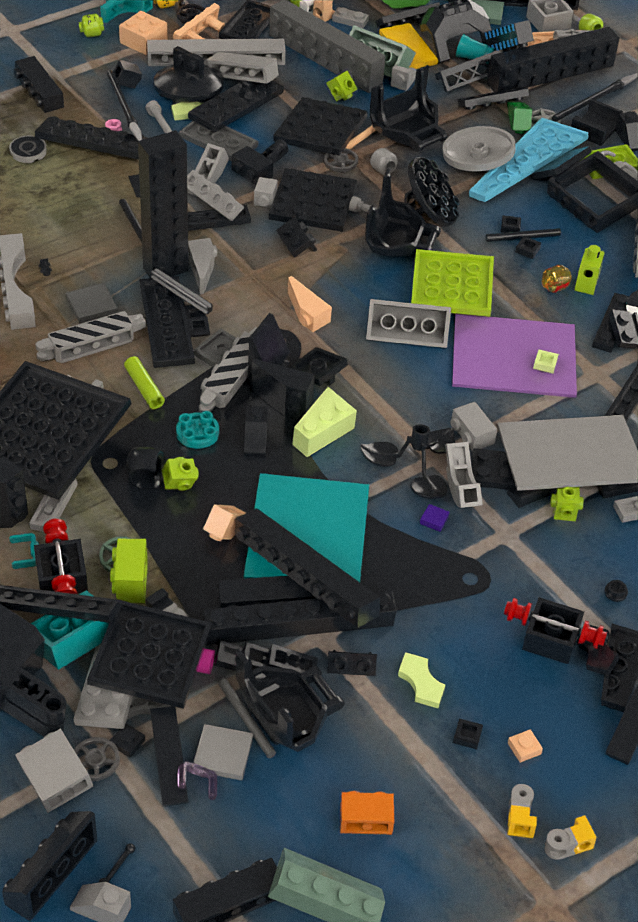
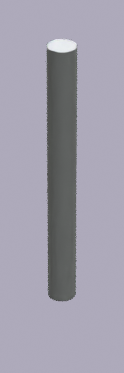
M226 678L220 680L218 685L249 731L253 733V737L267 758H272L276 751Z

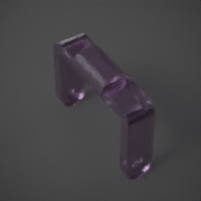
M188 761L182 763L178 767V788L183 789L185 787L186 772L189 771L192 774L209 779V799L215 800L217 797V774Z

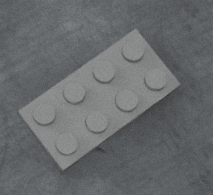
M100 644L96 646L74 716V723L76 726L124 729L133 696L87 685V678L101 646Z

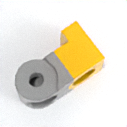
M518 784L512 789L509 801L507 835L526 838L534 837L537 817L530 816L534 792L528 785Z
M586 816L576 818L572 827L564 830L553 829L547 834L544 849L550 858L555 860L563 859L594 849L597 837Z

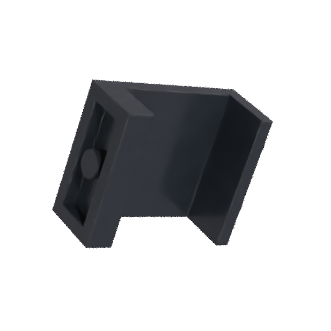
M591 99L588 112L582 118L575 116L572 119L571 127L588 132L587 141L602 146L615 132L618 115L623 113V111Z

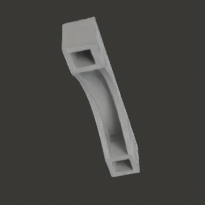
M22 233L0 235V268H3L0 270V281H5V283H1L2 295H6L3 296L4 308H8L5 310L6 322H10L11 330L36 327L32 298L21 291L14 281L18 269L26 261Z

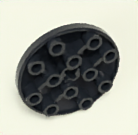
M179 46L173 48L174 65L159 70L154 76V88L161 97L172 99L174 103H181L182 101L205 103L208 99L219 95L224 87V77L221 72L213 67L204 65V57L188 52V50Z
M417 157L410 161L408 176L412 189L405 193L404 202L413 207L420 215L425 212L440 226L449 227L454 224L459 217L458 205H460V202L448 183V175L439 170L434 160Z

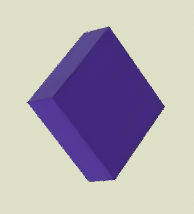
M429 504L420 519V524L441 532L449 518L450 512Z

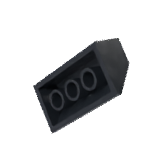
M91 811L70 812L65 819H61L57 823L50 837L42 840L32 858L26 859L21 866L20 872L14 879H9L4 885L2 893L4 904L31 922L97 842L95 813Z

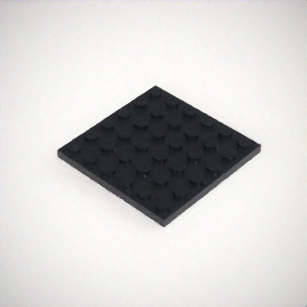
M24 361L0 391V458L5 456L23 469L25 487L59 500L131 406V400L120 394Z

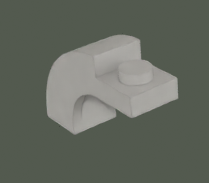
M469 443L446 444L448 465L446 473L455 504L459 508L482 506L480 483L475 481L472 472Z

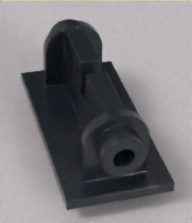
M329 651L327 673L375 676L377 654H372V652Z

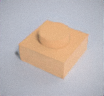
M531 729L508 739V745L520 763L542 754L543 748Z

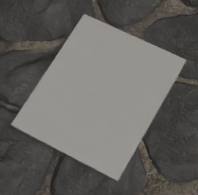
M623 415L497 424L517 491L638 483V450Z

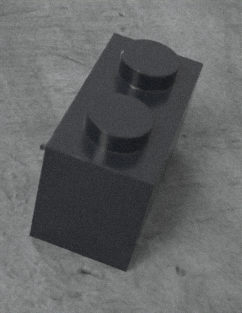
M246 146L232 154V170L253 184L257 185L259 177L268 179L273 177L274 162L251 147Z

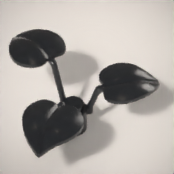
M417 424L413 426L412 436H407V441L399 452L398 448L389 442L361 444V451L369 462L385 467L396 464V458H400L411 443L414 450L422 451L423 477L415 478L412 481L411 488L413 492L421 497L431 499L446 496L447 484L445 480L438 475L427 477L426 449H430L437 454H445V445L455 443L453 427L430 432L428 426Z

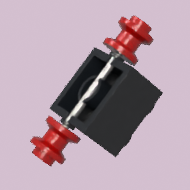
M54 518L47 521L43 526V531L46 534L45 544L34 545L40 590L70 594L83 593L86 590L88 591L81 538L69 540L66 533V523L61 519Z
M540 597L534 611H531L532 603L522 606L518 604L516 598H513L512 602L508 601L506 604L504 615H507V621L511 622L513 618L521 620L522 626H526L527 621H530L522 650L569 664L577 636L579 637L580 635L579 644L589 641L593 643V648L595 649L598 648V645H604L607 632L603 631L604 626L600 625L595 629L590 627L589 621L585 620L582 629L581 623L585 611Z

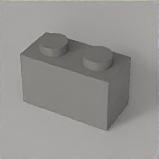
M476 402L453 409L450 421L451 427H453L454 431H457L463 442L469 443V448L472 452L473 448L483 449L495 444L497 428Z

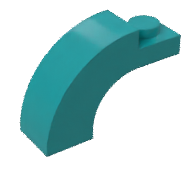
M106 0V3L100 9L101 17L104 23H108L122 13H138L139 11L147 13L153 8V0Z

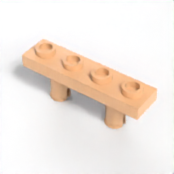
M214 3L199 15L197 14L194 19L186 22L183 27L174 32L173 40L205 39L198 34L207 27H211L219 33L225 26V23L218 20L220 6Z

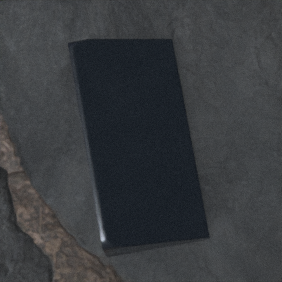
M517 488L507 491V494L517 507L520 508L554 494L556 488L517 491Z

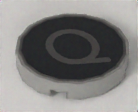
M26 135L14 139L10 143L9 150L10 155L16 161L32 163L36 159L41 160L46 155L47 147L44 140Z

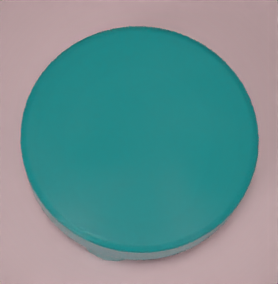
M210 411L184 413L179 416L176 435L178 440L187 447L195 449L206 448L217 441L219 437V424Z

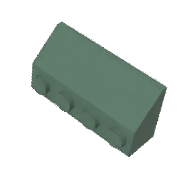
M353 25L349 34L351 37L385 55L384 75L392 78V68L395 65L409 69L416 52L404 44Z
M287 848L282 850L268 895L269 898L327 922H380L385 905L381 888Z

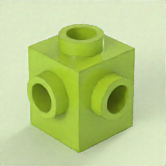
M348 71L326 82L336 101L342 98L344 101L353 96L352 92L357 90Z
M177 457L167 460L162 468L165 489H178L180 491L191 489L198 479V468L195 467L193 459Z
M580 487L557 488L556 494L551 495L550 507H553L554 519L576 521L578 510L583 509L584 498L580 497Z

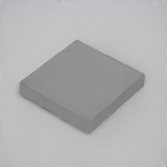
M204 724L192 766L193 771L243 780L253 741V733Z

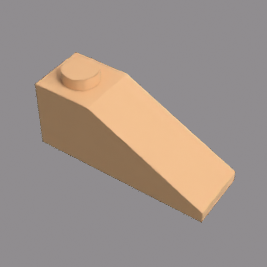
M290 276L288 278V294L299 322L312 332L330 323L332 307L294 277Z

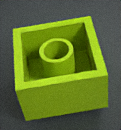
M118 538L117 547L112 549V562H114L110 574L112 594H116V599L130 603H145L148 569L146 539Z

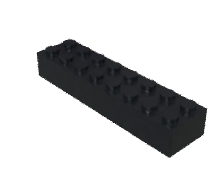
M605 27L491 55L487 85L493 92L519 87L529 88L614 66L620 37L610 27Z
M175 130L138 141L143 269L149 278H151V271H154L155 268L160 269L170 277L189 271L187 144Z

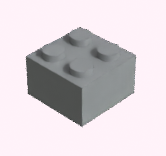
M529 0L526 17L539 32L570 29L574 11L564 0Z

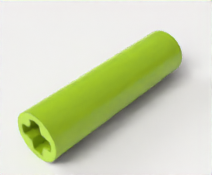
M136 356L128 358L124 363V367L151 409L161 407L165 399L139 358Z

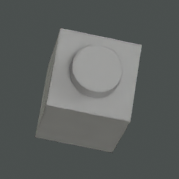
M259 177L254 190V206L271 208L277 192L278 180Z

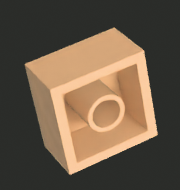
M139 11L119 25L120 43L147 55V40H168L167 22L146 12Z

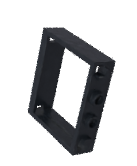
M599 151L548 179L547 194L596 233L638 209V181ZM593 171L599 173L629 196L628 199L599 216L564 189Z

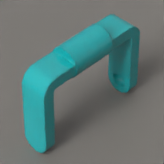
M27 533L10 536L9 540L11 543L31 541L30 550L33 559L12 562V568L19 569L36 566L34 545H38L39 542L36 541L35 534Z

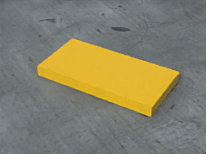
M410 23L379 30L381 36L404 44L416 52L410 67L418 69L426 65L433 66L438 64V58Z

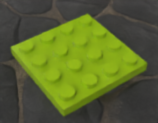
M416 249L411 303L451 307V313L490 317L494 256Z

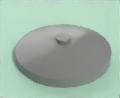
M476 126L459 130L450 135L443 143L444 160L452 167L465 171L495 169L509 162L516 151L514 137L503 129L491 126Z

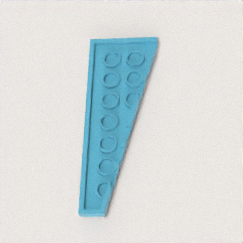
M541 118L515 144L516 151L513 158L506 164L489 170L469 190V197L483 202L490 200L588 139V132Z

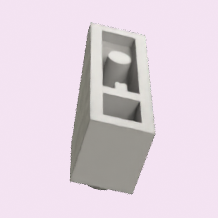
M208 143L195 171L212 184L222 175L229 160L225 148ZM188 190V194H191V195L196 196L195 194H193L192 192H190V191Z
M210 238L188 241V259L200 294L205 293L215 265V257H217L216 245H212Z

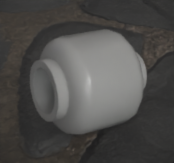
M386 148L377 149L372 154L370 160L372 168L382 175L385 174L388 168H391V174L396 169L398 163L396 155Z

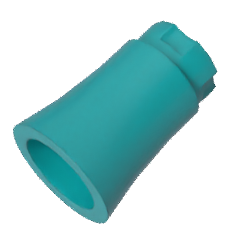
M463 34L457 47L456 57L473 60L494 52V48Z

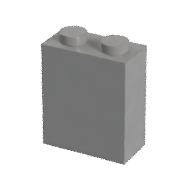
M61 728L55 732L48 733L40 741L24 747L19 753L15 754L47 813L93 787L88 772Z

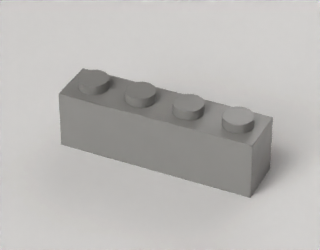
M217 52L207 59L208 66L217 69L224 78L269 83L279 75L277 59Z

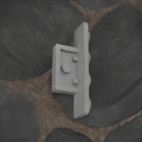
M192 170L187 175V189L230 221H233L244 209V206L237 202L230 193L223 192L220 186L216 183L212 184L196 171Z

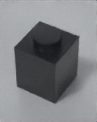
M120 59L112 72L117 84L134 89L142 78L138 65Z

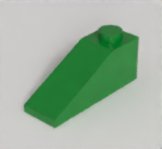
M507 102L511 129L515 130V133L520 134L531 129L532 108L525 102Z

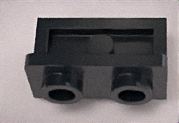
M295 217L276 230L294 258L309 247L314 252L318 250L314 245L317 242L311 233H306L309 230L303 221L299 223Z

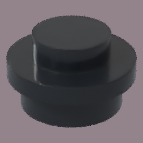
M612 580L605 586L604 593L608 599L620 602L626 599L628 589L624 582Z

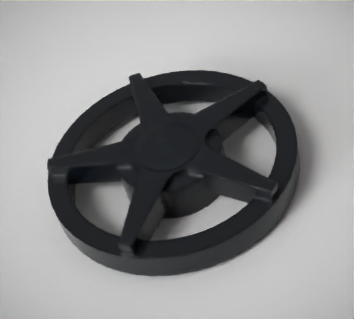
M197 4L182 5L177 9V18L183 24L190 22L197 14L202 13L197 9L204 11L205 8Z

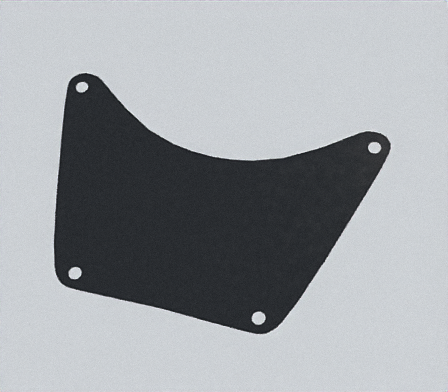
M280 329L290 350V361L294 364L300 359L301 342L291 331ZM211 367L166 397L161 407L157 409L150 408L120 429L97 449L91 459L92 468L139 537L146 539L147 549L189 617L203 620L204 610L220 608L218 596L219 580L244 579L249 547L238 540L236 535L232 539H222V541L209 537L210 533L203 530L213 506L230 505L245 513L254 510L260 473L328 480L311 455L306 457L293 446L294 427L298 423L297 419L284 416L252 392V385L248 384V377L226 407L218 408L215 406L211 411L219 424V437L217 441L211 446L200 449L183 445L176 435L179 416L184 413H201L199 411L200 397L202 396V389L200 387L204 379L211 376L214 367ZM247 406L268 407L266 456L244 455ZM133 447H151L164 452L165 463L168 459H175L177 457L193 459L195 467L198 468V479L191 489L185 491L165 489L163 475H161L159 488H138L129 480L126 468L127 455ZM107 458H114L118 461V465L113 469H107L103 466V461ZM367 513L360 583L374 593L392 591L397 611L463 598L484 592L489 588L491 583L490 573L479 561L419 540L378 521ZM466 573H473L478 577V582L475 585H467L463 582L462 577Z

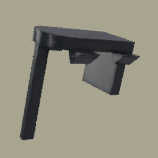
M48 258L40 259V264L38 265L41 267L40 273H43L44 276H49L52 269L49 268Z

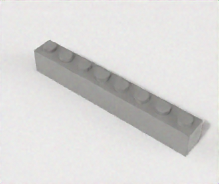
M284 39L147 40L148 66L174 65L173 48L177 46L204 57V65H208L207 59L217 52L277 59V65H285L286 49Z

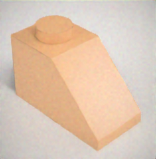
M214 505L203 530L209 532V537L217 541L232 539L235 536V518L246 513L234 506Z

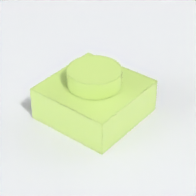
M539 349L533 369L554 373L559 354Z

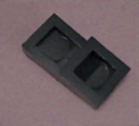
M193 305L185 306L190 336H210L208 316Z

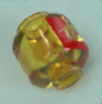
M560 264L550 267L543 272L542 285L552 293L566 289L572 279L571 272Z

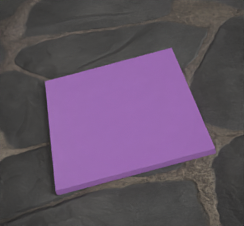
M455 314L452 387L576 398L575 324ZM539 349L559 354L554 373L533 369Z

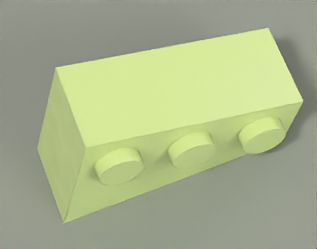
M327 387L294 427L293 446L306 457L312 455L353 430L357 410Z

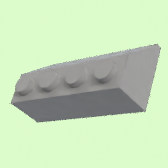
M370 299L366 340L447 348L451 307Z

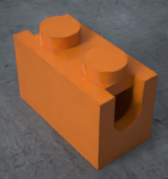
M342 792L340 833L392 835L394 827V794H387L385 792Z

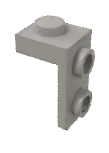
M395 65L392 68L391 86L407 91L415 81L417 69L412 67L407 69Z

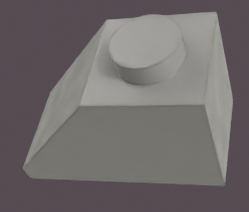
M107 882L82 885L70 906V910L97 922H124L131 909L130 891Z

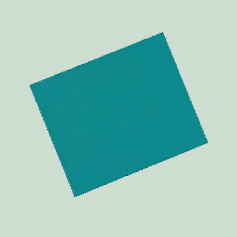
M260 473L255 509L257 508L360 582L370 484ZM248 547L244 579L287 576Z

